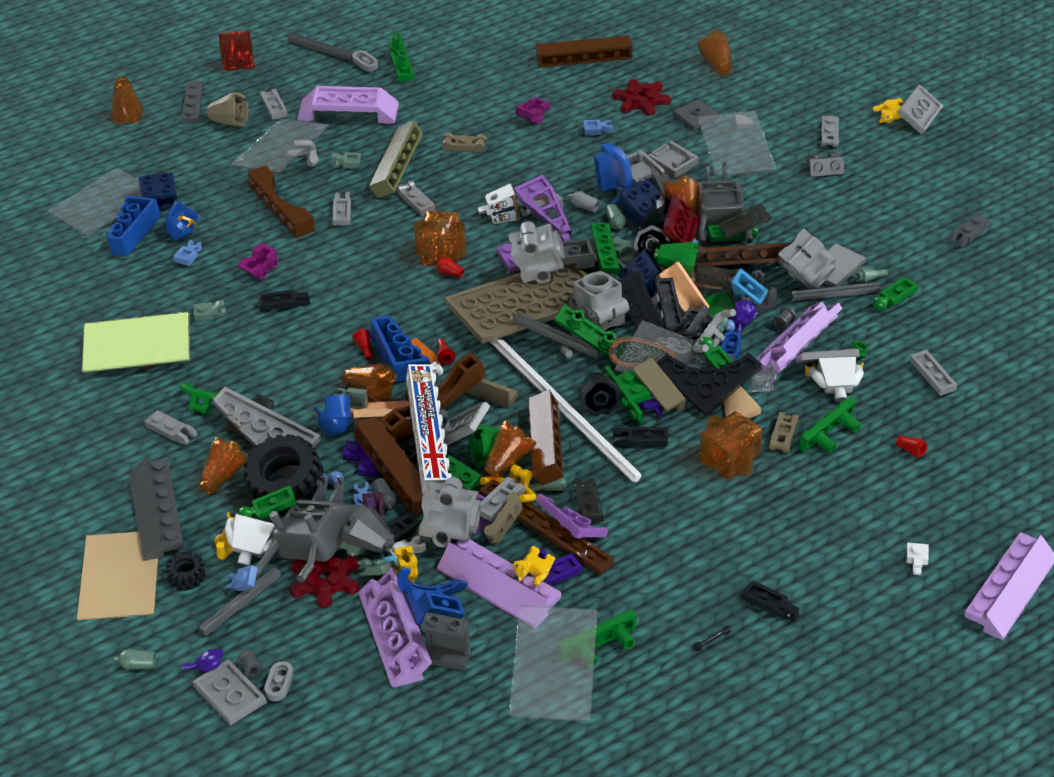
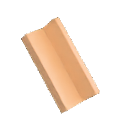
M676 262L656 276L657 279L673 277L682 316L685 315L689 307L701 309L702 305H706L709 308L708 303L680 262Z

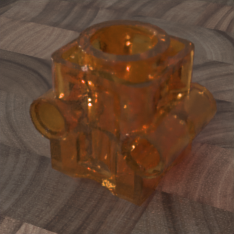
M428 211L425 213L424 220L414 223L416 255L421 257V265H436L442 257H448L457 264L458 259L466 257L465 224L460 222V215L458 213Z
M736 411L724 419L716 415L709 417L706 429L700 434L702 446L699 461L707 467L716 469L728 481L737 474L741 476L750 475L753 471V460L761 454L762 429L751 419L744 417Z

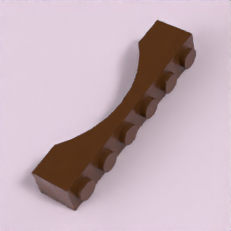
M267 165L248 172L249 179H247V183L250 189H253L256 195L263 200L265 206L271 209L273 215L279 218L281 224L287 227L289 233L299 238L315 231L314 217L306 208L291 205L283 201L274 192V173Z
M471 352L454 364L449 374L438 386L437 400L440 401V410L444 409L486 377L482 362ZM410 405L394 408L380 419V422L384 423L389 434L395 438L396 443H399L413 432Z

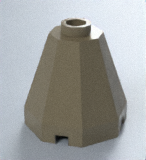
M235 92L210 103L206 110L207 116L215 122L234 127H245L246 124H243V122L248 121V104L243 101L245 96Z

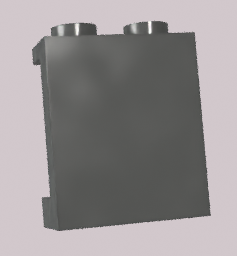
M427 612L421 625V631L425 632L426 648L432 665L465 671L471 656L469 621Z

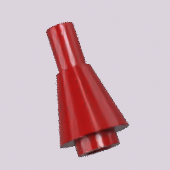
M359 329L353 334L352 339L364 353L365 359L369 361L373 358L370 350V331Z
M439 339L437 341L439 346L437 360L442 365H449L454 362L456 354L446 345L444 339Z

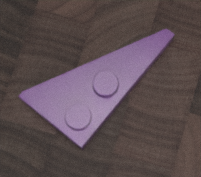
M538 494L536 502L557 519L561 526L567 528L572 536L580 539L583 537L607 536L609 531L607 528H595L590 525L592 520L581 516L566 506L561 510L553 505L554 500Z

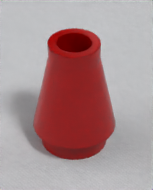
M442 257L437 264V270L440 271V274L461 278L464 274L465 269L448 257Z
M902 435L897 438L896 446L901 447L914 457H922L926 453L927 442L922 438Z

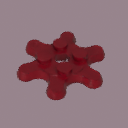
M630 79L626 90L616 89L612 93L613 99L624 101L620 107L622 113H630L634 109L643 110L645 115L653 116L656 114L654 106L672 103L669 95L659 93L663 90V85L659 81L652 84H640L637 79Z
M332 556L328 561H315L314 568L303 583L298 581L292 584L290 595L299 598L308 593L315 594L317 596V605L321 608H327L332 604V596L336 592L357 593L360 590V585L356 580L349 578L348 575L360 567L357 563L359 561L358 558L350 556L340 560ZM299 559L294 560L291 565L292 573L299 575L307 562ZM324 572H326V574L329 575L326 578L320 577L321 575H324Z

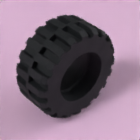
M286 434V436L276 435V438L271 439L269 437L265 439L266 442L256 445V449L249 453V459H246L244 463L243 476L254 500L289 485L293 490L296 501L312 500L318 488L317 481H322L320 476H324V470L315 448H313L309 441L304 440L300 436L295 438L294 435ZM288 465L299 466L292 477L280 482L269 481L271 475L279 468ZM290 507L279 511V513H287Z

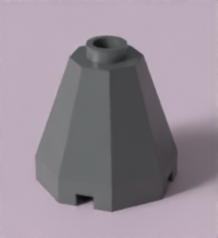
M362 504L348 519L351 521L350 525L347 526L345 524L342 529L341 540L349 545L378 553L388 552L394 545L393 533L376 510L368 504Z

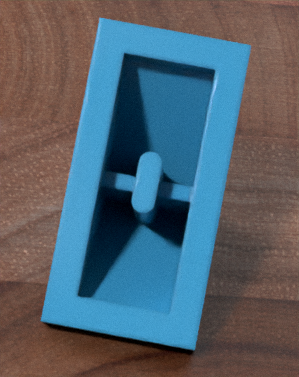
M741 268L731 281L736 300H740V296L744 295L745 298H752V304L760 305L768 293L765 287Z

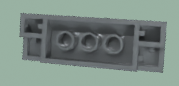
M146 456L129 473L143 561L164 558L163 552L184 548L168 459L148 462Z

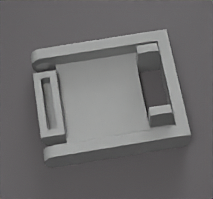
M673 141L648 154L667 174L674 178L699 164L698 156Z
M642 150L627 156L630 164L638 162L631 166L632 185L646 178L651 181V167L653 166L658 176L665 174V170Z

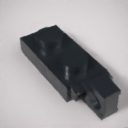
M294 290L258 295L260 312L310 304L308 291L295 292Z
M751 581L741 593L742 600L776 616H784L792 621L799 617V607L793 605L789 601L788 596L756 581Z

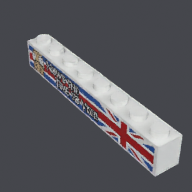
M408 364L406 382L422 494L429 491L428 488L431 482L444 484L452 476L451 473H448L449 458L445 457L447 455V444L443 443L445 431L441 429L443 419L442 415H439L438 387L434 385L436 383V373L432 372L431 365Z

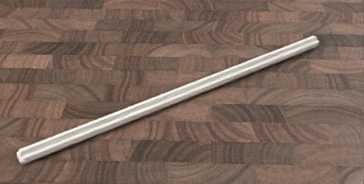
M501 337L489 341L541 393L550 389L558 402L559 411L632 482L639 481L641 473Z

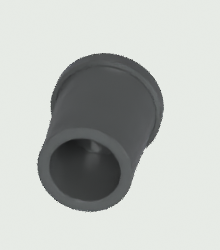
M376 479L372 483L376 503L382 509L392 511L396 496L390 489L386 479Z

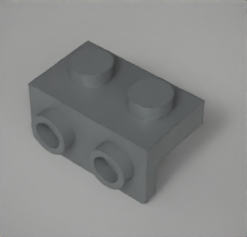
M827 153V156L822 157L821 154H811L810 158H806V165L810 166V176L812 177L844 174V157L838 155V153Z
M702 305L701 309L689 307L683 316V320L687 318L689 313L695 315L694 320L686 322L683 330L674 332H699L701 335L702 329L710 320L708 308L706 305ZM673 336L674 339L686 341L690 344H693L697 339L693 336Z

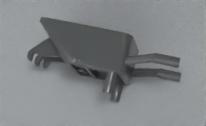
M726 161L722 162L723 181L710 180L709 162H705L706 182H700L690 189L692 209L699 218L697 226L699 244H706L704 230H707L708 225L742 224L746 242L748 244L752 243V232L747 222L743 200L744 189L741 188L739 181H728Z
M320 476L322 481H317L318 488L312 500H297V504L290 507L282 520L277 511L270 513L271 520L275 526L273 531L275 541L256 565L258 568L256 578L260 576L277 550L282 558L308 560L297 576V580L302 583L313 570L315 561L323 562L331 559L342 543V529L345 524L347 526L350 525L351 521L348 519L360 507L359 505L343 503L344 479L342 477H338V482H334L335 489L328 502H326L327 478Z

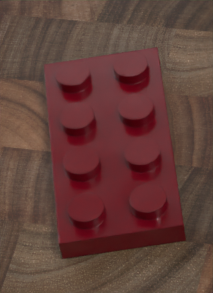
M677 193L672 197L663 225V232L674 244L693 242L699 218Z

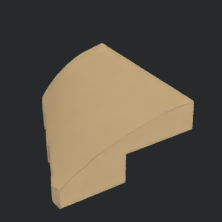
M742 386L723 402L728 432L744 426V420L761 414V407Z

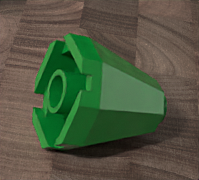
M693 242L660 245V248L655 249L653 259H657L656 264L664 269H668L676 262H680L691 278L690 272L694 269L699 244Z
M479 425L475 432H473V435H469L468 438L471 459L476 458L477 462H473L475 466L488 465L515 453L519 445L518 438L513 432L486 425Z

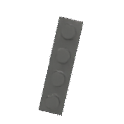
M194 80L187 82L182 114L183 124H199L204 88L203 81Z

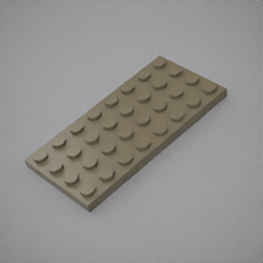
M575 263L564 265V268L550 272V280L543 284L536 282V280L523 283L520 273L447 296L444 299V303L483 344L527 329L513 322L516 313H521L542 323L555 319L565 304L569 306L568 296L574 293V282L587 274L582 269H577Z

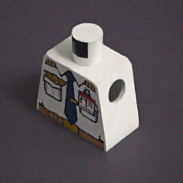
M511 184L486 194L487 205L478 207L480 217L490 215L495 224L521 219Z

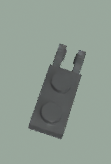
M975 214L958 229L954 230L948 239L953 243L960 238L958 246L963 247L990 226V221Z

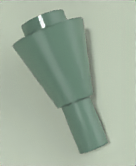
M858 267L855 272V279L859 284L868 283L878 277L888 276L886 269L875 270Z
M565 475L543 486L541 483L529 485L533 492L541 490L564 492L563 487H567Z

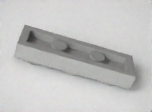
M928 350L910 355V362L940 396L957 390L956 382Z

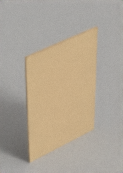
M138 532L86 535L77 620L154 615L158 558L143 561Z

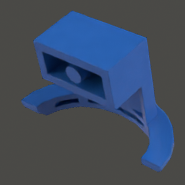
M602 143L601 149L603 153L593 155L598 189L605 191L616 188L622 191L625 188H631L632 169L626 154L615 145ZM618 196L614 201L609 202V205L617 204L620 196Z
M403 567L397 576V585L407 595L417 624L422 625L427 612L458 619L463 618L465 612L460 599L450 595L464 589L468 585L467 581L454 579L438 586H424L408 580L411 572L409 568Z

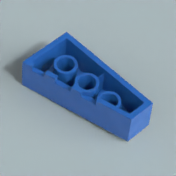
M126 195L125 204H122L121 212L116 216V223L112 225L107 235L112 255L128 256L160 218V210L154 198Z
M390 316L371 318L370 337L392 383L406 381L408 364L430 365V359L421 354V349L411 343L409 336L401 332L402 329Z

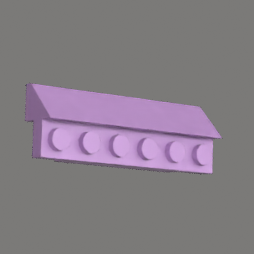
M819 302L810 306L756 357L762 364V368L758 372L773 379L838 317L837 313L842 309L840 304L836 303L826 307L823 302Z
M1020 532L966 609L964 617L983 625V632L1003 641L1054 565V552L1042 535L1035 539Z
M470 539L469 541L457 540L454 544L449 542L437 567L439 573L451 580L467 581L466 589L534 629L548 617V610L561 599V592L543 581L539 586H535V577L529 573L518 582V577L515 575L512 563Z
M390 568L378 581L371 579L358 593L392 687H398L424 680L422 673L432 664L408 597L397 585L398 571Z

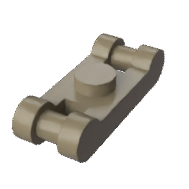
M448 132L444 134L442 148L450 151L482 152L484 151L487 138L483 134H479L477 137L456 136Z
M784 412L779 413L770 440V450L780 449L785 453H789L795 430L798 426L799 415L793 414V416H789Z
M515 492L507 495L505 506L496 514L493 523L484 528V533L491 545L500 543L523 509V505Z

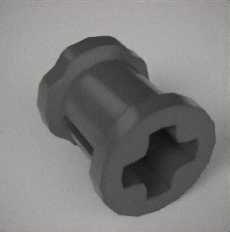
M783 307L780 314L772 319L773 325L778 330H785L788 327V323L795 320L796 313L790 307Z
M244 650L237 657V662L243 666L244 674L247 678H255L262 673L263 665L257 662L256 654L253 650Z

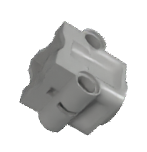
M524 222L520 225V231L508 235L509 241L512 244L511 256L514 263L521 270L520 277L523 283L536 280V282L543 284L550 280V272L564 268L563 259L566 258L564 247L558 231H553L550 223L536 228L534 223Z
M804 228L797 235L794 242L778 254V263L796 281H800L808 289L821 286L836 269V259L824 249L825 246L816 237L812 236Z
M603 271L590 273L574 282V293L568 296L569 306L573 310L583 311L586 319L604 331L609 327L625 323V314L630 309L627 300L622 297L621 283Z
M456 477L448 478L444 484L431 482L428 488L429 491L424 493L422 497L421 507L424 517L419 526V535L432 537L434 544L441 548L446 547L452 539L469 541L472 533L476 534L480 521L481 501L478 500L479 492L462 489V482Z

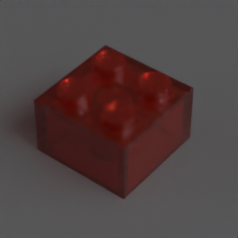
M250 30L218 34L223 71L255 67Z

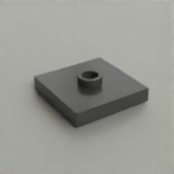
M701 100L674 110L673 116L694 131L720 119V114Z

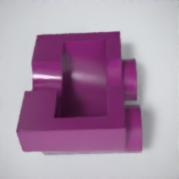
M534 97L525 104L517 106L515 115L538 124L545 119L543 116L546 110H550L551 103Z
M260 242L253 249L251 257H245L237 266L241 270L262 280L278 265L279 260L277 259L275 249Z

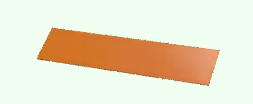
M417 338L411 340V343L414 346H418L421 349V354L427 356L431 363L436 362L440 364L437 360V355Z

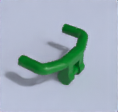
M190 382L180 385L181 391L191 395L189 410L193 412L200 411L202 414L208 415L211 411V402L219 393L194 389L193 384ZM199 398L203 399V404L199 403Z

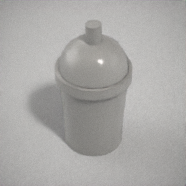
M583 191L568 195L576 208H582L595 213L600 206V200L585 194Z

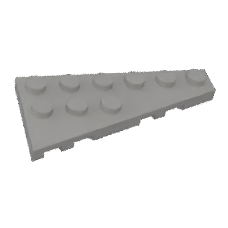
M224 387L213 399L214 405L255 448L259 443L266 442L265 439L269 437L271 439L276 438V435L286 436V434L294 435L295 438L300 436L304 440L309 441L313 448L321 440L319 434L227 387ZM288 465L279 468L277 471L285 479H288L299 466Z

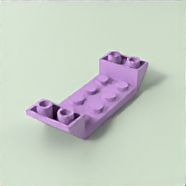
M316 86L302 99L297 120L314 121L316 110L378 112V123L390 124L395 123L399 102L382 88Z

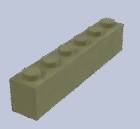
M415 121L398 126L369 184L371 191L377 198L394 193L423 134Z

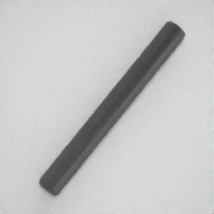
M295 33L288 35L289 42L348 61L353 60L352 55L354 52Z
M879 282L794 290L791 292L792 301L879 293L881 286Z
M516 313L514 317V323L594 358H597L600 354L598 350L583 340L526 315Z
M272 567L255 581L254 588L243 590L199 625V632L203 636L210 634L280 578L279 569Z

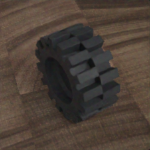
M181 552V556L175 554L174 559L170 558L169 563H166L168 582L171 584V587L174 588L176 586V590H180L181 587L183 591H187V587H190L192 590L194 585L198 587L200 582L203 583L205 569L202 558L198 557V554L194 553L192 556L191 552H188L187 555ZM185 569L192 570L188 573H179L180 571Z

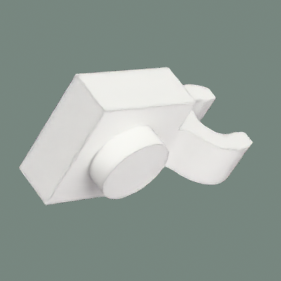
M907 543L906 563L913 564V574L921 575L922 566L928 565L929 545Z

